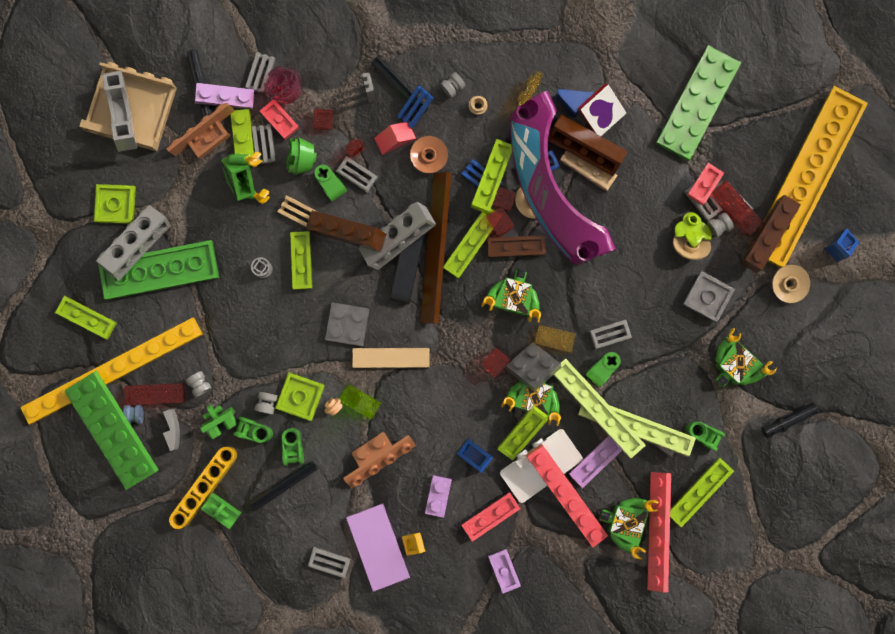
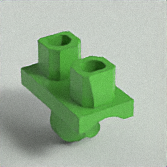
M211 404L208 405V412L203 417L205 420L210 417L212 418L203 423L200 429L203 433L206 432L211 439L216 438L221 434L217 426L221 422L224 423L228 430L237 425L234 417L235 411L230 407L217 414L223 410L222 407L219 405L214 408Z
M215 493L210 495L201 508L202 511L228 529H231L242 513Z

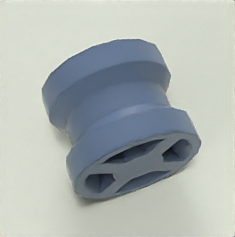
M130 405L124 406L123 413L130 424L132 422L137 424L143 423L144 411L142 405H136L135 407Z

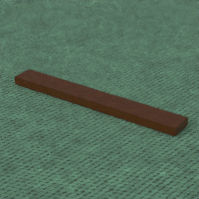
M450 172L433 173L430 214L436 225L428 231L420 323L439 324L452 174Z

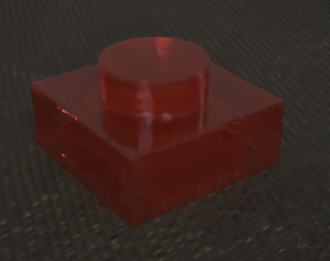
M314 109L313 128L333 130L334 111Z
M360 138L357 140L353 139L347 144L345 152L350 159H353L366 147Z
M499 187L492 205L511 211L517 193Z

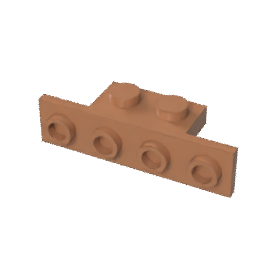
M227 102L219 105L212 114L202 118L198 125L189 128L185 135L175 139L166 149L174 156H177L190 146L197 157L202 159L230 137L220 122L235 111L234 108Z
M382 432L352 452L359 468L343 479L351 488L358 486L371 475L377 474L386 465L392 464L401 455L410 452L416 445L409 435L392 445L387 435Z

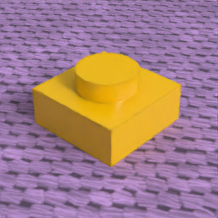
M420 532L402 536L407 556L425 552Z

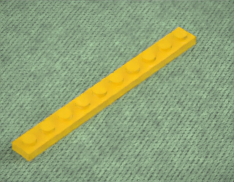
M191 318L20 408L28 424L32 425L72 404L65 390L91 373L97 371L104 383L108 385L202 336L203 333L195 318Z

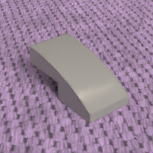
M169 409L164 411L163 414L170 430L163 433L169 450L175 451L179 448L180 429L175 409Z

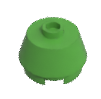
M299 137L297 139L290 138L288 146H291V148H289L288 155L286 156L287 172L294 173V175L311 172L313 164L316 163L314 145Z

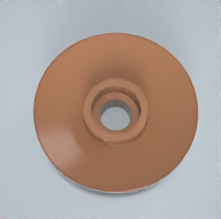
M421 137L412 145L410 151L411 162L417 170L423 173L438 172L447 162V147L437 137ZM430 153L433 155V157L431 159H427L425 157L426 154Z

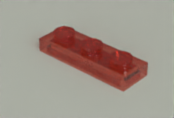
M727 180L711 193L747 236L764 223Z
M184 383L125 386V405L185 403Z

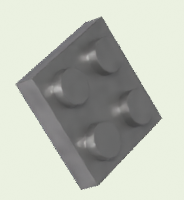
M700 271L682 305L717 323L735 289Z
M332 302L325 340L363 347L370 309Z
M531 343L506 365L507 371L534 392L561 369V363L535 343Z

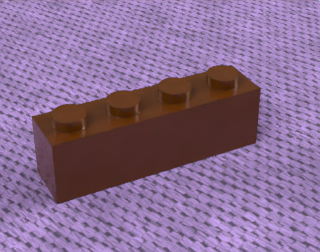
M562 114L548 137V141L611 176L615 175L628 152Z
M786 195L777 199L740 264L755 273L763 270L801 204Z
M313 210L306 225V229L317 235L381 252L387 235L376 227Z

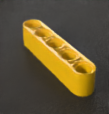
M223 447L218 450L171 514L169 522L173 528L180 529L186 527L192 521L236 461L237 451L234 448ZM225 450H228L231 453V459L229 461H226L223 458V453ZM214 466L218 467L220 470V473L217 477L213 476L211 473V469ZM202 482H205L208 486V490L205 493L200 490ZM190 498H193L196 501V506L194 509L190 508L188 505V500ZM178 514L184 517L183 524L177 522L176 517Z

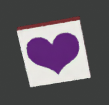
M604 84L577 108L591 130L599 136H602L626 114L609 84Z

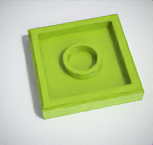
M96 184L94 222L112 224L132 223L134 221L136 187Z
M288 372L275 409L312 421L325 385Z

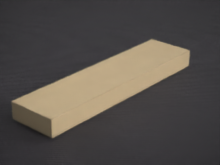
M353 348V368L429 367V348Z

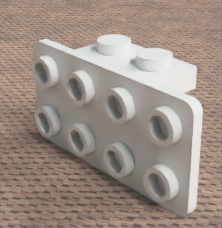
M557 430L545 440L540 438L532 444V449L528 452L526 449L516 455L518 459L500 471V475L519 502H525L547 486L526 457L529 452L540 444L545 447L563 474L583 460V457L564 430Z

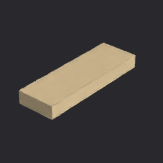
M565 151L560 159L561 163L606 192L617 177V174L611 176L568 151Z

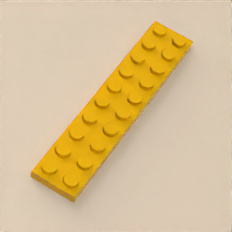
M836 86L831 88L764 219L765 221L777 199L783 195L801 204L768 262L779 268L785 266L868 104Z

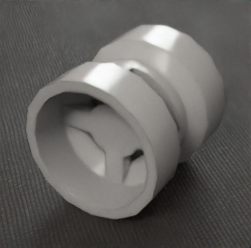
M453 72L448 80H443L440 83V87L449 98H453L458 90L466 87L464 81L456 72Z
M726 213L720 214L718 219H711L707 222L715 238L720 237L724 231L728 232L734 228L732 220Z
M258 257L251 263V270L257 277L267 278L272 274L273 267L267 259Z
M202 371L185 380L187 385L193 388L192 393L194 397H198L212 388L208 382H205V375Z
M259 391V401L255 405L254 410L273 414V405L277 401L278 395ZM262 400H264V401H269V402H271V404H270V403L261 402V401H262Z

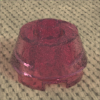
M278 66L268 73L269 78L264 83V88L269 98L281 104H291L300 97L302 88L297 71L291 67L282 68Z

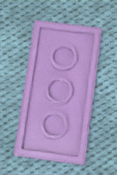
M383 503L346 517L373 592L410 578Z

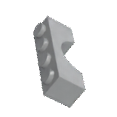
M122 71L102 74L111 113L113 139L117 150L121 152L137 149L127 88Z

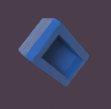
M558 89L556 99L574 118L580 113L577 108L595 92Z
M846 228L825 249L839 262L851 256L859 241Z
M470 439L465 442L457 453L481 473L493 459L490 454Z

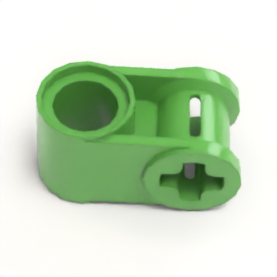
M319 165L315 169L317 181L332 202L347 192L345 186L335 176L330 167ZM320 172L326 173L327 178L321 177Z
M614 352L606 353L585 375L600 388L619 367L621 362L619 355ZM607 357H614L615 365H608Z
M239 416L240 422L236 432L233 433L234 436L258 443H266L272 439L273 432L270 427ZM261 429H265L267 433L266 438L263 440L258 435Z
M692 421L685 427L687 435L695 437V441L716 452L721 437L725 436V433L702 422ZM695 425H697L700 430L697 435H694L692 432V429Z
M296 428L287 429L282 434L283 465L287 466L290 463L304 464L301 433ZM289 432L296 434L295 442L288 441L287 434Z

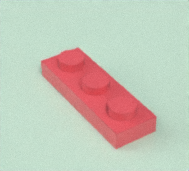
M509 492L461 525L473 542L521 508Z

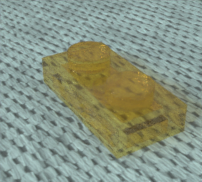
M536 71L534 76L530 75L526 82L528 86L526 91H521L517 99L519 102L518 106L525 104L533 97L542 80L543 73Z
M538 325L534 343L571 353L576 334Z

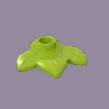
M689 212L685 214L682 221L675 226V236H685L693 248L701 242L702 238L708 241L712 239V232L709 226L701 222V218L696 213Z

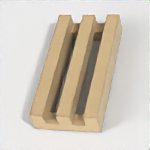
M286 195L281 208L277 212L306 227V222L284 210L287 208L308 220L310 216L288 205V202L310 213L312 210H316Z

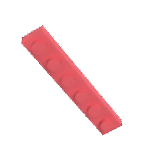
M540 444L529 452L526 457L589 544L594 547L608 537L545 447Z
M651 472L650 500L658 501V503H652L651 507L653 510L658 511L650 512L647 590L664 593L668 592L671 473Z

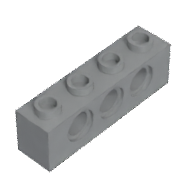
M416 202L408 206L406 211L396 216L386 227L380 229L387 234L381 252L359 247V250L367 265L379 270L434 227L436 223L426 206Z
M149 205L140 212L139 216L126 227L119 237L114 239L110 247L99 255L96 262L103 270L120 281L171 226L164 215Z

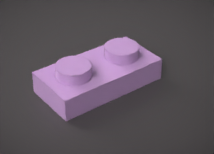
M433 475L425 514L444 518L452 479Z
M507 549L488 555L502 593L521 587Z

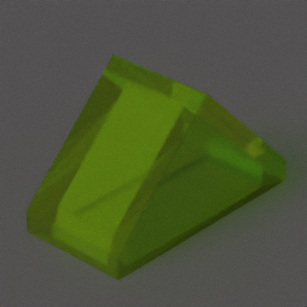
M350 384L347 385L340 397L342 403L370 419H373L381 405V402Z

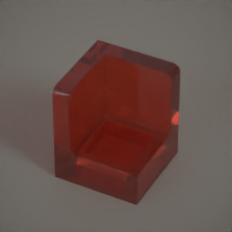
M503 207L487 216V220L494 229L496 237L503 236L515 226Z
M495 348L482 363V367L496 378L509 363L510 359L499 349Z

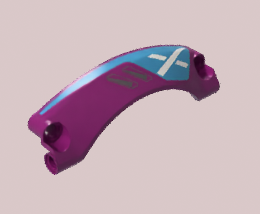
M545 91L529 99L525 104L518 106L510 115L513 160L524 197L537 221L552 242L571 263L581 265L599 255L608 254L616 250L608 229L580 214L567 201L554 180L548 159V135L552 120L556 114V108L549 92ZM578 252H581V253H582L583 258H581V257L579 256V253H578Z

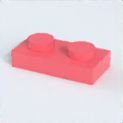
M274 99L260 110V113L284 140L288 139L299 129V126Z
M707 163L687 196L703 206L724 172Z

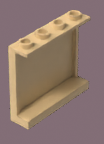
M100 62L99 65L103 69L86 120H81L79 127L86 132L113 139L111 113L102 74L122 71L126 83L137 146L157 151L177 87L172 83L171 79L165 77L158 79L148 72L141 74L130 67L123 69L112 62H107V64Z

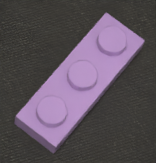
M202 83L196 84L195 104L219 106L227 102L233 108L253 110L254 89Z
M608 435L568 474L583 488L622 449Z

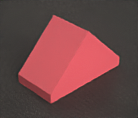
M408 122L390 125L374 138L382 155L416 140L412 129L408 126Z

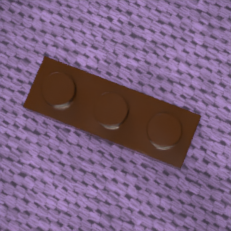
M545 235L487 238L488 258L546 255Z

